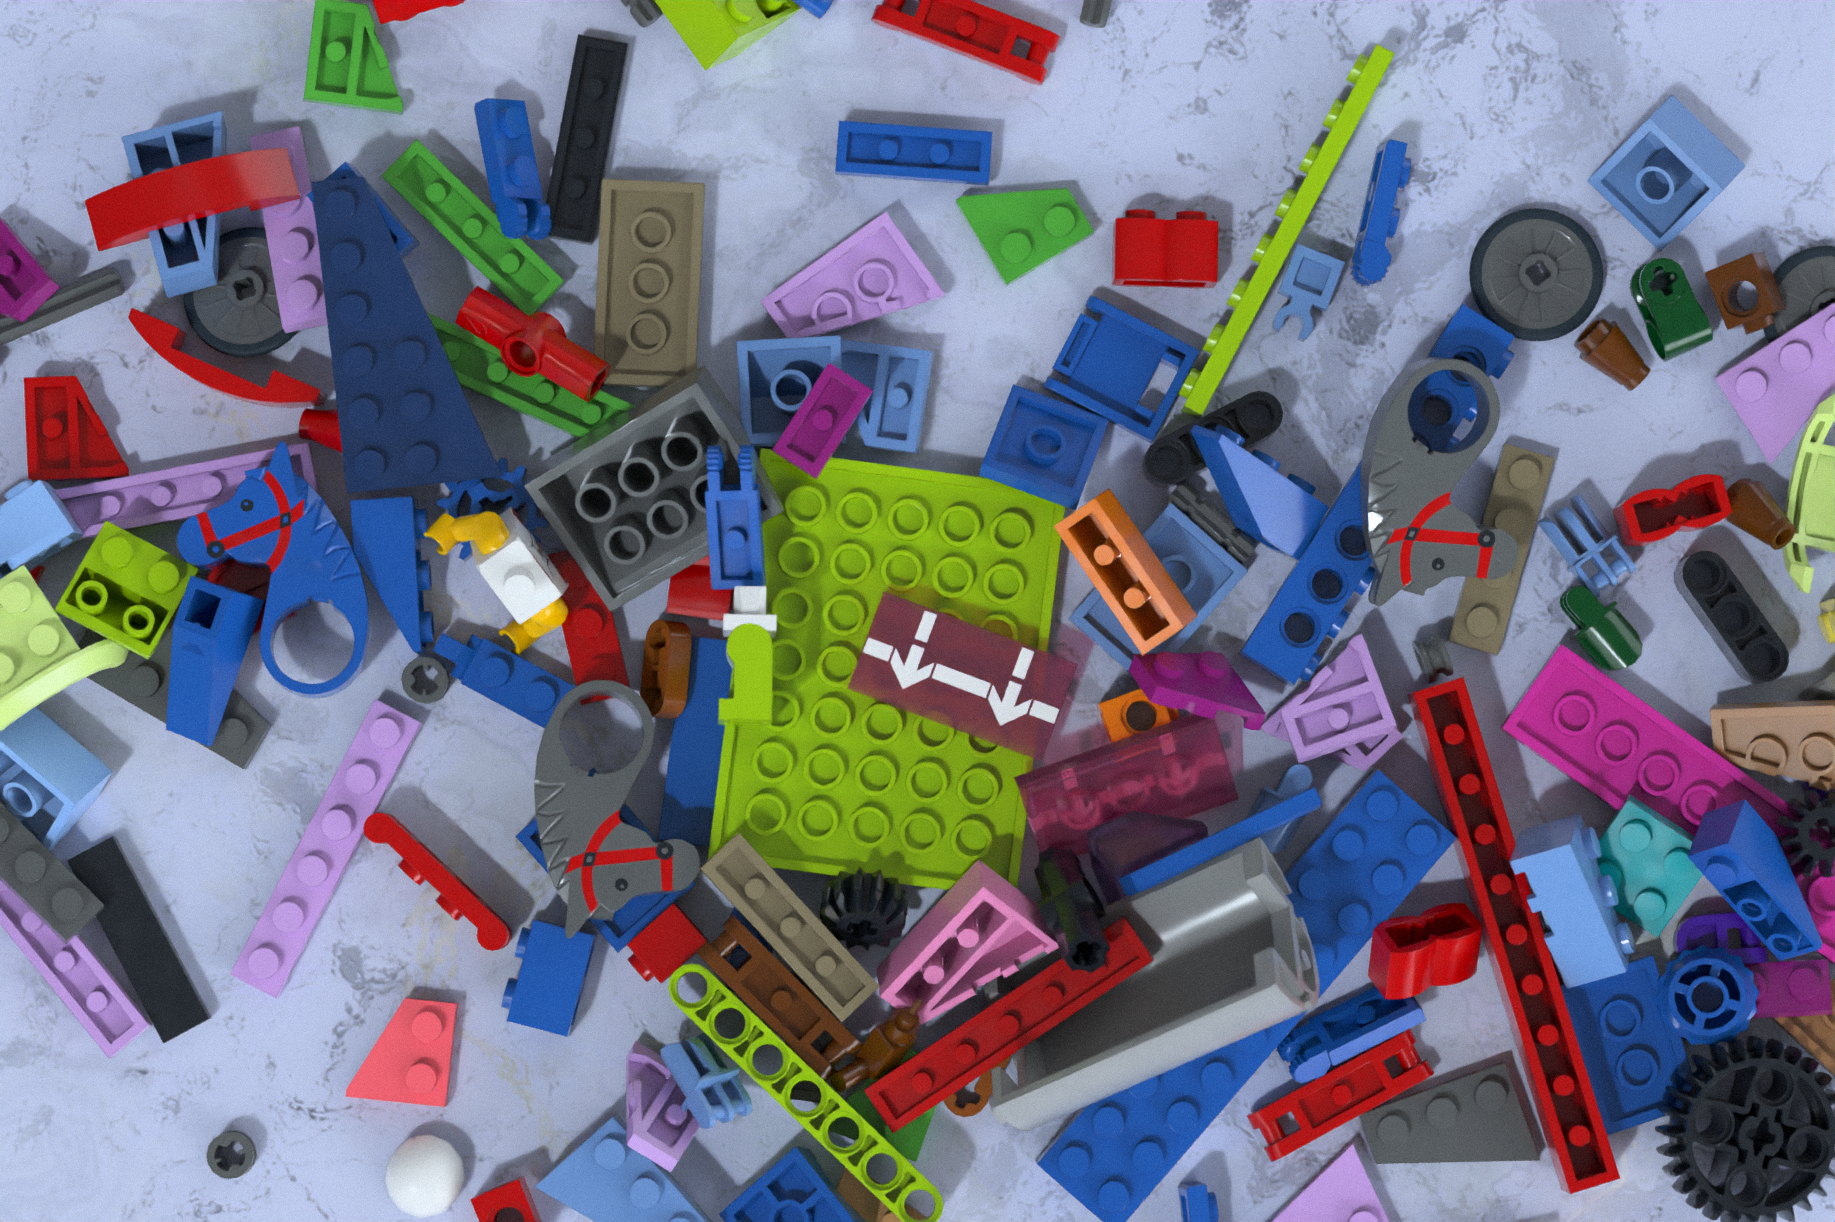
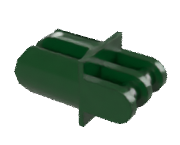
M1582 586L1571 588L1561 595L1559 603L1562 611L1578 628L1569 638L1571 640L1576 639L1601 668H1605L1608 671L1620 670L1629 667L1638 660L1642 652V642L1636 630L1615 607L1618 604L1616 601L1608 603L1603 607L1596 597L1586 587Z

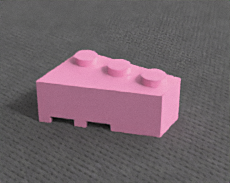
M978 859L876 968L878 985L880 986L879 994L881 998L896 1009L911 1007L916 999H921L923 1004L917 1012L920 1025L976 995L975 989L1000 975H1003L1004 978L1019 971L1018 965L1043 951L1049 954L1058 949V942L1045 923L1037 904Z

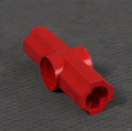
M479 286L468 294L466 301L459 309L455 323L499 349L505 365L517 375L531 377L539 373L588 403L598 394L602 384L607 379L611 365L567 339L563 326L551 314L534 312L528 316Z

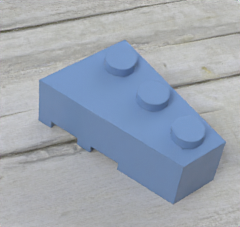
M218 111L122 136L133 180L183 164L225 155L227 128L223 112ZM222 213L148 232L167 298L217 285Z
M1580 813L1521 830L1509 861L1515 875L1522 872L1526 873L1533 893L1527 895V902L1532 913L1540 912L1547 931L1544 934L1545 942L1567 989L1627 972L1631 957L1630 953L1635 952V942L1631 929L1627 922L1619 923L1613 907L1618 905V895L1614 882L1609 874L1602 876L1596 858L1601 857V848L1593 827L1585 828Z
M618 1114L609 1119L535 1186V1188L594 1222H713L668 1170L626 1145V1123Z

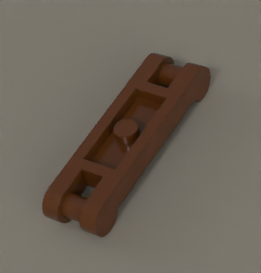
M732 915L722 924L725 930L711 944L706 940L695 952L826 1082L837 1071L834 1066L847 1053L852 1056L863 1044ZM740 944L749 955L734 968L725 958ZM826 1030L833 1039L818 1052L811 1043Z

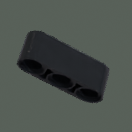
M1252 392L1158 439L1150 445L1143 458L1142 469L1144 476L1156 487L1170 488L1208 470L1191 433L1194 424L1204 428L1222 425L1234 431L1245 439L1242 448L1245 450L1267 440L1276 432L1282 422L1283 410L1281 403L1268 392ZM1252 404H1261L1267 407L1272 417L1270 426L1262 430L1250 427L1245 421V408ZM1162 450L1174 452L1180 460V471L1169 477L1160 475L1153 467V455Z
M1699 551L1683 558L1677 564L1674 571L1676 588L1736 673L1744 681L1752 684L1770 682L1780 678L1789 664L1787 648L1725 560L1712 551ZM1694 562L1705 563L1711 569L1712 582L1707 589H1700L1691 582L1689 571ZM1725 604L1735 605L1742 614V624L1737 631L1727 630L1721 624L1719 613ZM1755 646L1765 647L1772 656L1771 668L1765 674L1755 671L1751 666L1750 654Z

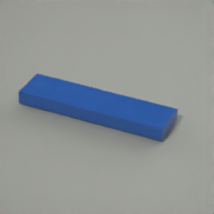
M692 636L687 699L682 713L674 719L658 840L680 839L694 845L709 846L725 725H718L719 698H728L732 672V668L726 658V640Z
M1315 787L1310 788L1120 877L1118 880L1125 895L1129 894V896L1141 893L1320 808L1322 802Z

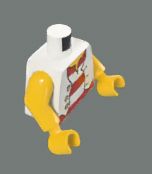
M512 507L500 515L486 511L457 517L456 519L444 513L424 532L423 535L425 537H432L440 544L436 551L441 555H447L458 542L470 541L475 566L514 617L513 621L499 631L500 636L506 634L514 642L516 648L512 650V653L519 655L539 640L541 636L559 627L565 621L568 609L560 597L568 588L569 583Z

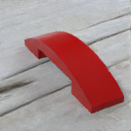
M274 148L223 155L165 169L101 192L85 200L98 251H103L148 239V232L245 206H249L251 212L301 198L287 148Z
M134 308L129 313L128 318L137 332L162 358L187 376L218 393L252 404L279 408H307L324 405L327 395L324 392L274 369L266 387L263 388L181 352V348L188 335L184 331Z

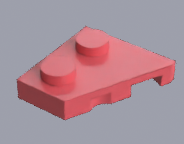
M404 998L347 1087L346 1097L446 1107L458 1003Z

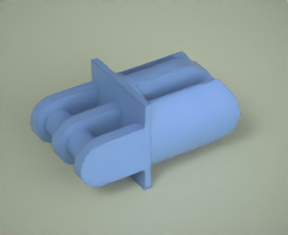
M1578 492L1570 498V502L1598 542L1595 543L1578 518L1566 506L1554 515L1561 528L1581 553L1580 555L1576 553L1550 518L1545 516L1537 523L1570 566L1567 568L1568 572L1571 571L1581 586L1586 587L1597 599L1600 597L1598 591L1608 584L1614 587L1618 584L1617 577L1625 571L1630 574L1636 571V567L1616 540L1618 537L1616 535L1611 537ZM1606 546L1610 548L1617 558L1609 565L1605 563L1598 553ZM1589 559L1599 571L1590 579L1580 567Z
M1303 764L1292 765L1283 772L1274 790L1262 786L1246 818L1308 790L1313 779L1310 768ZM1309 813L1259 836L1271 854L1279 853L1289 846L1305 816Z
M706 1033L685 1039L681 1044H668L661 1049L660 1057L686 1097L680 1109L682 1111L689 1109L701 1128H712L717 1120L722 1123L730 1122L733 1120L734 1114L745 1117L752 1113L751 1098L737 1077L741 1069L740 1066L728 1069Z

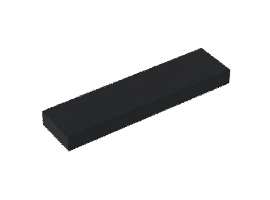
M578 34L546 200L550 208V220H552L551 232H549L548 238L592 245L601 199L602 179L605 178L628 57V43Z
M112 836L67 860L74 875L104 904V909L96 917L162 1042L167 1043L211 1019V1015L116 836Z

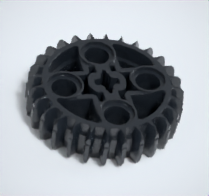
M1748 1036L1745 1046L1741 1039L1733 1038L1731 1042H1728V1051L1720 1045L1712 1044L1709 1046L1712 1060L1709 1061L1698 1054L1692 1055V1060L1697 1068L1694 1073L1681 1068L1677 1069L1678 1075L1685 1082L1681 1089L1673 1086L1665 1087L1666 1091L1675 1098L1673 1106H1658V1110L1669 1116L1670 1120L1669 1124L1656 1126L1655 1130L1668 1136L1669 1143L1658 1146L1656 1150L1664 1156L1673 1157V1160L1663 1166L1662 1170L1670 1176H1679L1672 1185V1188L1680 1194L1686 1195L1689 1193L1685 1202L1695 1209L1703 1207V1216L1713 1221H1717L1720 1217L1721 1222H1758V1220L1760 1222H1776L1778 1214L1782 1219L1794 1222L1793 1206L1796 1205L1806 1211H1812L1813 1208L1807 1196L1811 1192L1823 1197L1827 1196V1192L1820 1182L1823 1177L1835 1179V1171L1829 1167L1831 1160H1835V1109L1831 1108L1835 1103V1091L1830 1089L1824 1090L1833 1078L1827 1073L1816 1072L1819 1062L1810 1057H1803L1801 1059L1803 1053L1801 1049L1791 1045L1786 1046L1784 1049L1782 1041L1776 1039H1768L1765 1044L1764 1040L1760 1037ZM1770 1070L1773 1076V1083L1766 1093L1760 1094L1758 1080L1765 1071ZM1736 1071L1729 1101L1706 1095L1720 1079ZM1796 1086L1807 1101L1811 1117L1810 1123L1788 1117L1793 1097L1796 1093ZM1709 1108L1712 1114L1711 1123L1704 1131L1698 1132L1696 1128L1698 1114L1703 1109ZM1748 1128H1758L1756 1137H1746ZM1805 1133L1807 1147L1800 1156L1795 1157L1793 1154V1143L1799 1135ZM1694 1142L1716 1149L1711 1169L1708 1173V1180L1702 1174L1695 1161L1692 1148ZM1775 1165L1797 1170L1783 1186L1769 1194ZM1744 1171L1746 1185L1740 1193L1733 1195L1731 1182L1735 1175Z

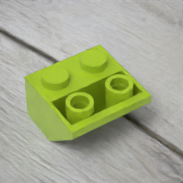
M654 0L705 71L738 56L800 10L799 6L792 0Z
M105 521L58 602L55 611L149 660L171 630L190 576L197 577L199 569Z

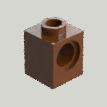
M1764 252L1751 253L1705 272L1727 330L1743 327L1746 335L1775 324L1772 314L1786 309ZM1745 281L1752 283L1758 292V301L1751 310L1742 307L1737 298L1738 289Z

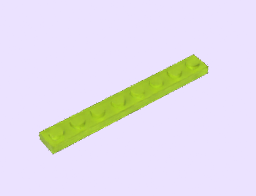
M1376 44L1370 57L1362 53L1359 54L1346 79L1354 84L1346 102L1336 97L1322 124L1331 129L1322 147L1312 142L1298 169L1307 174L1298 192L1288 187L1274 214L1283 219L1274 237L1264 232L1251 257V260L1259 264L1250 282L1240 277L1227 302V305L1235 309L1226 327L1216 322L1203 347L1204 351L1211 354L1202 372L1192 367L1178 394L1187 399L1181 410L1182 412L1197 420L1203 415L1395 53Z

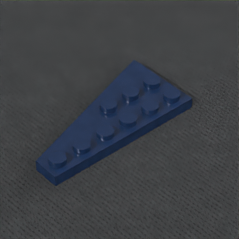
M355 177L311 182L347 493L503 477L366 178Z

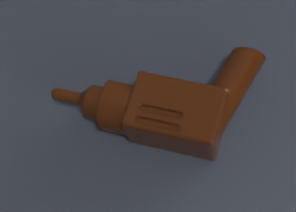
M918 998L911 1007L894 1010L887 1021L875 1026L855 1055L856 1060L832 1074L831 1083L837 1092L842 1093L867 1077L874 1080L899 1066L918 1039L916 1033L920 1028L917 1011L923 1004V1001Z

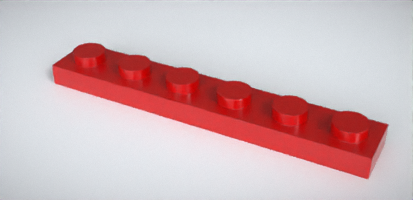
M1124 915L1104 929L1111 949L1106 954V964L1091 973L1085 970L1072 971L1061 957L864 1089L865 1093L891 1132L895 1133L1154 961V957L1127 917Z

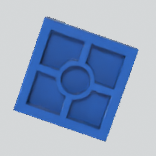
M797 1146L719 1213L724 1222H867L836 1190L823 1172L812 1151L808 1148Z

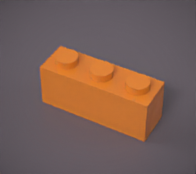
M1110 488L1054 526L1142 655L1183 629L1197 617L1195 611Z

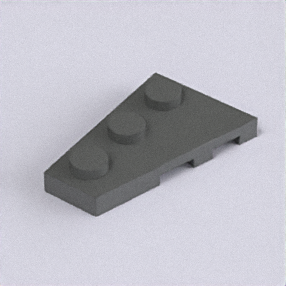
M1499 1062L1379 1105L1358 1116L1374 1163L1541 1161L1505 1062Z

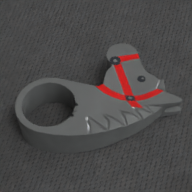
M1436 356L1423 358L1410 364L1401 371L1382 396L1370 421L1362 455L1360 501L1364 539L1370 560L1375 568L1368 600L1371 604H1375V606L1384 605L1400 590L1424 596L1427 588L1434 587L1449 577L1464 576L1491 580L1498 579L1510 572L1518 559V544L1512 535L1490 525H1476L1475 521L1467 513L1458 509L1450 502L1452 490L1489 444L1496 432L1500 418V403L1493 383L1482 370L1468 362ZM1441 370H1454L1461 374L1474 390L1477 400L1476 419L1470 432L1459 443L1445 449H1429L1418 439L1415 442L1412 440L1414 434L1408 420L1409 400L1416 386L1425 377Z
M594 680L580 684L570 690L559 701L543 732L536 759L534 782L536 821L548 873L557 893L567 906L565 925L567 939L574 937L588 919L613 921L614 913L620 911L634 898L652 894L679 893L686 890L697 878L700 868L698 851L690 843L680 839H670L661 843H655L647 833L623 823L619 818V813L650 756L654 741V723L648 706L634 690L626 685L610 680ZM594 696L613 697L627 704L637 715L643 733L642 746L636 757L624 768L611 773H594L593 777L588 776L589 771L577 765L574 768L571 767L572 761L561 743V726L567 713L582 700Z

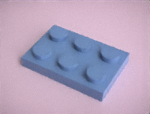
M1170 503L1142 536L1195 611L1197 617L1146 654L1160 652L1176 653L1248 572L1237 560ZM1095 588L1068 620L1130 674L1128 669L1134 654H1141V652Z

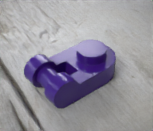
M1737 912L1691 916L1679 923L1674 931L1673 946L1678 957L1683 950L1694 951L1701 945H1704L1711 949L1723 947L1730 955L1740 956L1743 964L1768 962L1767 946H1762L1759 937ZM1740 928L1741 948L1729 949L1727 929Z

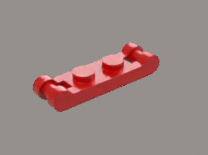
M884 0L882 5H876L871 21L879 26L893 31H900L1015 75L1028 83L1040 86L1043 85L1048 72L1044 65L1049 52L1054 53L1061 38L1056 33L971 0H918L920 4L915 17L901 12L906 0ZM1016 39L1030 44L1025 59L1011 54Z
M374 813L366 819L363 830L367 839L373 843L389 844L403 858L398 863V866L419 886L427 880L441 893L435 901L456 921L464 915L477 927V940L481 947L494 951L509 945L513 934L510 925L396 817L387 813Z
M1408 1029L1327 1071L1325 1075L1317 1079L1314 1078L1311 1082L1309 1081L1249 1113L1247 1118L1254 1130L1259 1128L1268 1144L1264 1147V1150L1270 1161H1276L1432 1076L1434 1071L1427 1059L1421 1060L1413 1045L1417 1040L1412 1030ZM1396 1055L1404 1071L1391 1078L1383 1061ZM1291 1111L1299 1129L1286 1135L1277 1118Z

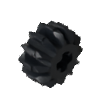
M1809 790L1805 792V806L1797 799H1789L1786 802L1787 808L1794 818L1777 816L1775 824L1789 829L1788 836H1778L1777 838L1781 846L1791 845L1793 848L1785 855L1789 865H1793L1802 859L1801 875L1812 876L1818 865L1822 877H1833L1835 871V792L1828 791L1821 802L1817 791ZM1815 821H1817L1818 826L1828 827L1829 838L1822 839L1825 843L1823 847L1820 841H1811L1809 837V830L1817 829V826L1814 824Z
M861 867L858 868L855 874L839 871L836 880L827 881L820 905L822 924L838 941L844 940L847 949L859 945L863 946L868 952L874 944L888 947L891 939L901 937L908 913L906 891L899 888L898 878H883L881 869L874 873H865Z

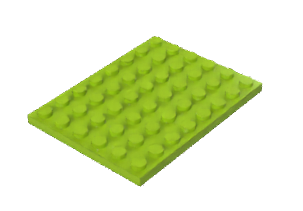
M761 448L759 459L784 507L783 512L762 523L766 573V615H777L776 634L774 638H771L773 644L772 721L770 726L725 725L707 859L712 857L736 833H740L772 868L838 876L839 871L855 874L859 867L865 873H874L881 869L883 878H898L899 884L950 890L979 859L1018 889L1039 718L1029 715L1034 700L1041 702L1061 545V537L1054 526L1064 519L1065 507L988 478L832 457L816 480L775 454L771 449ZM925 611L937 615L927 643L915 639ZM868 638L893 647L888 661L863 652ZM912 644L924 648L917 670L934 663L930 676L902 689L890 663L895 649H897L902 663L905 665ZM1022 647L1034 651L1024 679L1012 675ZM937 663L991 683L986 698L933 679L932 675ZM733 669L728 696L733 699ZM1010 681L1022 685L1014 707L1031 700L1027 714L999 725L988 700L992 686L994 685L1002 702Z

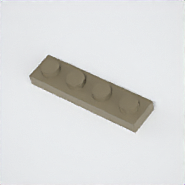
M1509 444L1502 446L1480 525H1490L1512 535L1518 544V559L1514 568L1501 578L1492 580L1476 577L1464 578L1446 642L1494 656L1499 654L1555 458Z
M736 833L699 868L840 1022H843L880 987L740 833Z

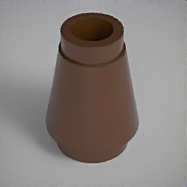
M1603 316L1590 323L1574 342V346L1581 352L1579 356L1581 360L1620 385H1623L1628 391L1636 388L1651 370L1644 363V360L1617 322L1612 321L1609 323Z
M1743 478L1733 483L1726 490L1732 512L1725 518L1727 522L1769 545L1774 550L1783 548L1791 541L1796 528L1763 483Z

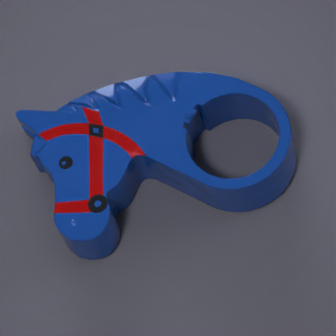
M280 441L276 446L269 466L245 471L246 479L239 485L235 495L229 501L211 510L191 516L182 524L177 535V546L186 563L199 570L215 569L230 559L241 566L271 570L260 633L262 660L271 676L285 690L300 697L312 699L325 698L346 689L357 678L363 668L370 635L369 602L360 568L341 527L320 495L309 483L293 471L289 450L285 442ZM310 602L331 604L334 610L348 621L354 634V650L348 665L333 679L317 684L298 682L285 675L276 663L273 646L276 632L286 617L301 608L309 607Z

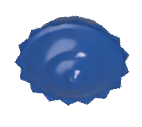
M1701 945L1694 951L1683 950L1676 960L1667 962L1665 974L1657 980L1660 991L1655 1001L1661 1008V1020L1671 1026L1675 1036L1685 1037L1691 1045L1703 1043L1710 1046L1720 1042H1731L1738 1033L1748 1030L1750 1018L1757 1013L1755 1001L1759 991L1753 983L1754 972L1744 967L1740 956L1730 955L1723 947L1711 949Z

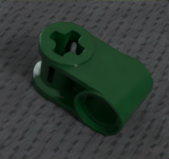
M1659 258L1635 270L1630 280L1631 295L1645 322L1650 342L1663 361L1671 360L1712 341L1713 332L1703 308L1697 302L1684 270L1677 262L1672 259ZM1664 276L1667 285L1661 288V290L1652 292L1648 282L1654 278Z

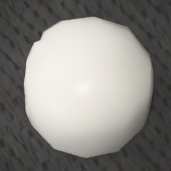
M432 1135L417 1136L403 1142L390 1157L385 1173V1183L389 1198L400 1211L418 1218L438 1215L448 1210L459 1196L465 1180L462 1157L450 1142Z

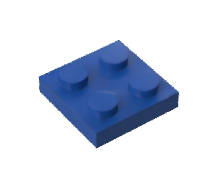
M1013 384L982 462L979 475L1076 511L1110 419Z

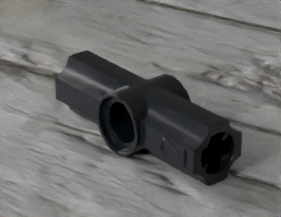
M1052 846L1038 855V866L1034 869L1043 897L1042 900L1037 902V906L1048 928L1056 937L1062 958L1072 971L1085 970L1091 973L1106 964L1105 957L1111 949L1101 922V918L1106 916V911L1094 888L1086 879L1082 863L1071 848L1058 849Z

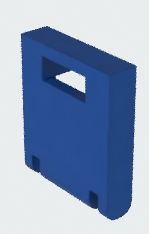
M1090 295L1085 306L1091 311L1102 315L1100 322L1080 313L1052 367L1054 371L1069 378V381L1065 385L1056 379L1047 377L1043 387L1091 413L1110 419V423L1152 444L1200 350ZM1160 362L1176 370L1177 373L1155 414L1148 408L1138 404Z

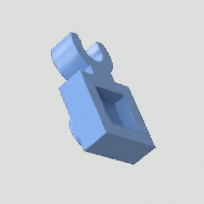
M1297 243L1277 293L1291 300L1289 305L1282 307L1274 317L1273 330L1279 332L1285 318L1290 316L1296 317L1302 323V330L1299 333L1298 340L1304 342L1313 329V318L1310 314L1311 308L1313 307L1323 312L1327 310L1345 262Z

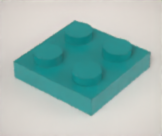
M1630 794L1598 837L1601 857L1596 858L1602 876L1609 874L1614 882L1618 895V905L1613 906L1615 911L1658 938L1703 874L1687 857L1695 836Z

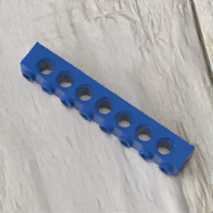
M1462 303L1449 320L1426 358L1463 356L1470 359L1474 366L1482 370L1488 378L1492 375L1499 379L1515 353L1507 349L1515 336ZM1450 370L1437 371L1425 377L1414 389L1408 404V420L1414 434L1412 440L1415 442L1418 439L1424 446L1433 450L1449 448L1459 443L1460 439L1453 436L1462 419L1464 418L1471 423L1477 415V400L1472 386L1469 382H1461L1455 379ZM1437 399L1444 403L1448 410V418L1445 424L1433 425L1425 420L1422 414V406L1426 400ZM1362 459L1314 533L1301 558L1293 566L1238 653L1289 687L1295 685L1299 678L1306 683L1308 682L1323 658L1316 650L1324 637L1328 635L1333 639L1336 638L1351 614L1343 609L1353 592L1362 596L1374 577L1375 568L1371 566L1372 562L1367 547L1363 554L1352 556L1343 551L1339 540L1342 531L1347 528H1354L1363 533L1360 501ZM1327 571L1337 578L1339 590L1333 599H1322L1313 591L1312 579L1317 572ZM1290 615H1302L1310 622L1312 632L1306 642L1296 643L1287 637L1284 625Z

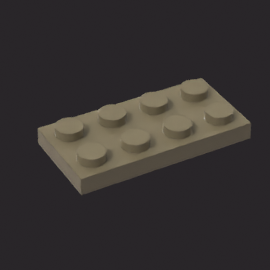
M602 179L593 352L594 355L611 365L607 379L602 386L666 388L697 369L705 205L704 183Z

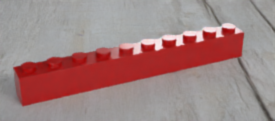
M1464 677L1407 694L1449 831L1457 837L1453 842L1476 918L1483 926V941L1561 1190L1572 1194L1620 1179L1552 958L1544 939L1542 926L1537 912L1532 913L1527 902V895H1530L1531 891L1525 872L1515 875L1509 862L1516 843Z

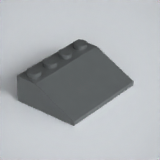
M705 364L534 466L524 485L610 612L709 555L705 489L708 485L707 449L709 445H721V450L724 454L723 484H741L740 469L738 468L740 445L752 444L733 406ZM755 452L756 484H760L762 523L783 512L784 507Z

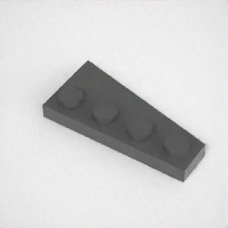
M88 628L78 647L82 650L108 638ZM171 628L149 660L129 650L124 663L115 668L98 671L87 676V678L166 724L173 628ZM233 687L212 747L204 744L201 745L246 770L272 725Z

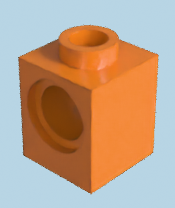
M1142 689L1129 692L1097 705L1114 754L1157 739L1156 730L1168 726L1170 733L1175 732L1172 721L1180 719L1177 708L1173 709L1151 703ZM1143 702L1153 709L1155 720L1149 730L1136 731L1129 726L1126 720V712L1131 704Z

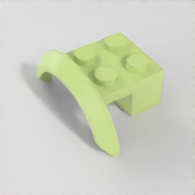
M1835 393L1817 405L1805 426L1792 467L1784 512L1796 528L1791 541L1782 548L1784 564L1798 590L1809 594L1814 568H1811L1808 563L1806 548L1835 553V446L1823 444L1835 421Z
M25 565L20 566L0 579V732L26 712L66 687L98 671L118 667L125 662L129 649L110 639L102 640L80 650Z

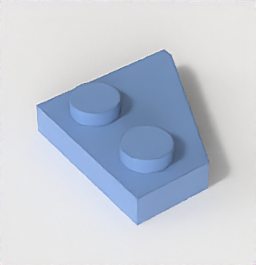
M840 339L843 372L873 390L872 395L857 416V423L864 445L873 449L919 454L934 353L929 350Z

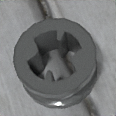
M1438 632L1430 634V639L1427 642H1422L1420 639L1412 641L1417 662L1428 684L1436 681L1435 678L1440 673L1445 674L1446 677L1454 674L1450 657Z
M416 658L408 663L403 670L401 679L403 689L407 696L416 702L425 704L435 703L442 699L449 690V672L444 664L434 658ZM430 666H432L438 672L434 678L438 688L431 694H429L428 690L423 689V693L420 695L414 689V686L418 683L414 673L421 667H423L424 671L428 672Z
M229 1131L220 1134L212 1140L208 1146L206 1156L212 1172L219 1177L233 1179L251 1170L255 1164L257 1152L256 1146L249 1136L243 1132ZM236 1141L242 1145L243 1148L238 1152H245V1159L243 1164L235 1163L229 1169L220 1162L225 1157H219L220 1146L228 1147Z

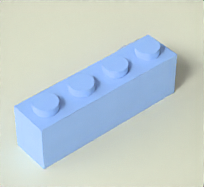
M27 479L11 488L4 495L7 502L0 506V579L22 565H25L30 572L84 535L51 484L42 480L33 483L31 479Z
M34 707L0 732V801L52 852L95 802L113 771L103 764L94 753L88 751L64 731L55 720L49 718L37 707Z

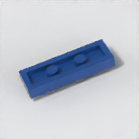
M839 121L835 174L988 186L992 132Z

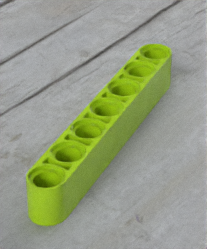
M687 964L674 971L669 980L668 989L675 1005L902 1222H937L939 1220L944 1204L942 1196L936 1187L709 970L701 965ZM692 972L702 975L708 986L704 998L695 1003L684 1001L678 993L680 979ZM729 1008L740 1011L745 1019L744 1031L734 1039H725L720 1036L715 1026L718 1014ZM762 1045H774L779 1048L783 1055V1065L773 1075H763L754 1067L753 1055ZM800 1081H812L820 1089L821 1100L813 1110L801 1111L791 1102V1090ZM840 1117L851 1118L858 1125V1138L855 1143L848 1147H838L829 1139V1126L832 1121ZM879 1153L888 1154L893 1157L897 1166L893 1179L882 1184L872 1181L866 1172L869 1159ZM919 1189L929 1192L934 1199L932 1213L925 1219L920 1220L908 1216L904 1208L905 1199L908 1194Z

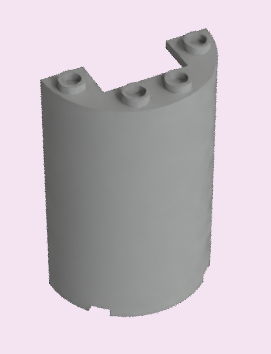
M1260 837L1141 893L1127 896L1104 907L1106 916L1101 918L1103 928L1105 929L1125 915L1154 957V961L1012 1054L1013 1063L1017 1070L1018 1086L1001 1066L991 1070L992 1094L989 1095L988 1100L990 1109L999 1123L1008 1122L1019 1130L1030 1131L1296 1016L1317 1004L1319 997V975L1307 927L1303 917L1297 918L1294 915L1293 904L1286 896L1292 891L1280 867ZM1060 948L1049 954L1043 951L1018 965L1019 971L1006 978L1000 975L986 983L984 990L989 1004L991 1005L1062 957Z

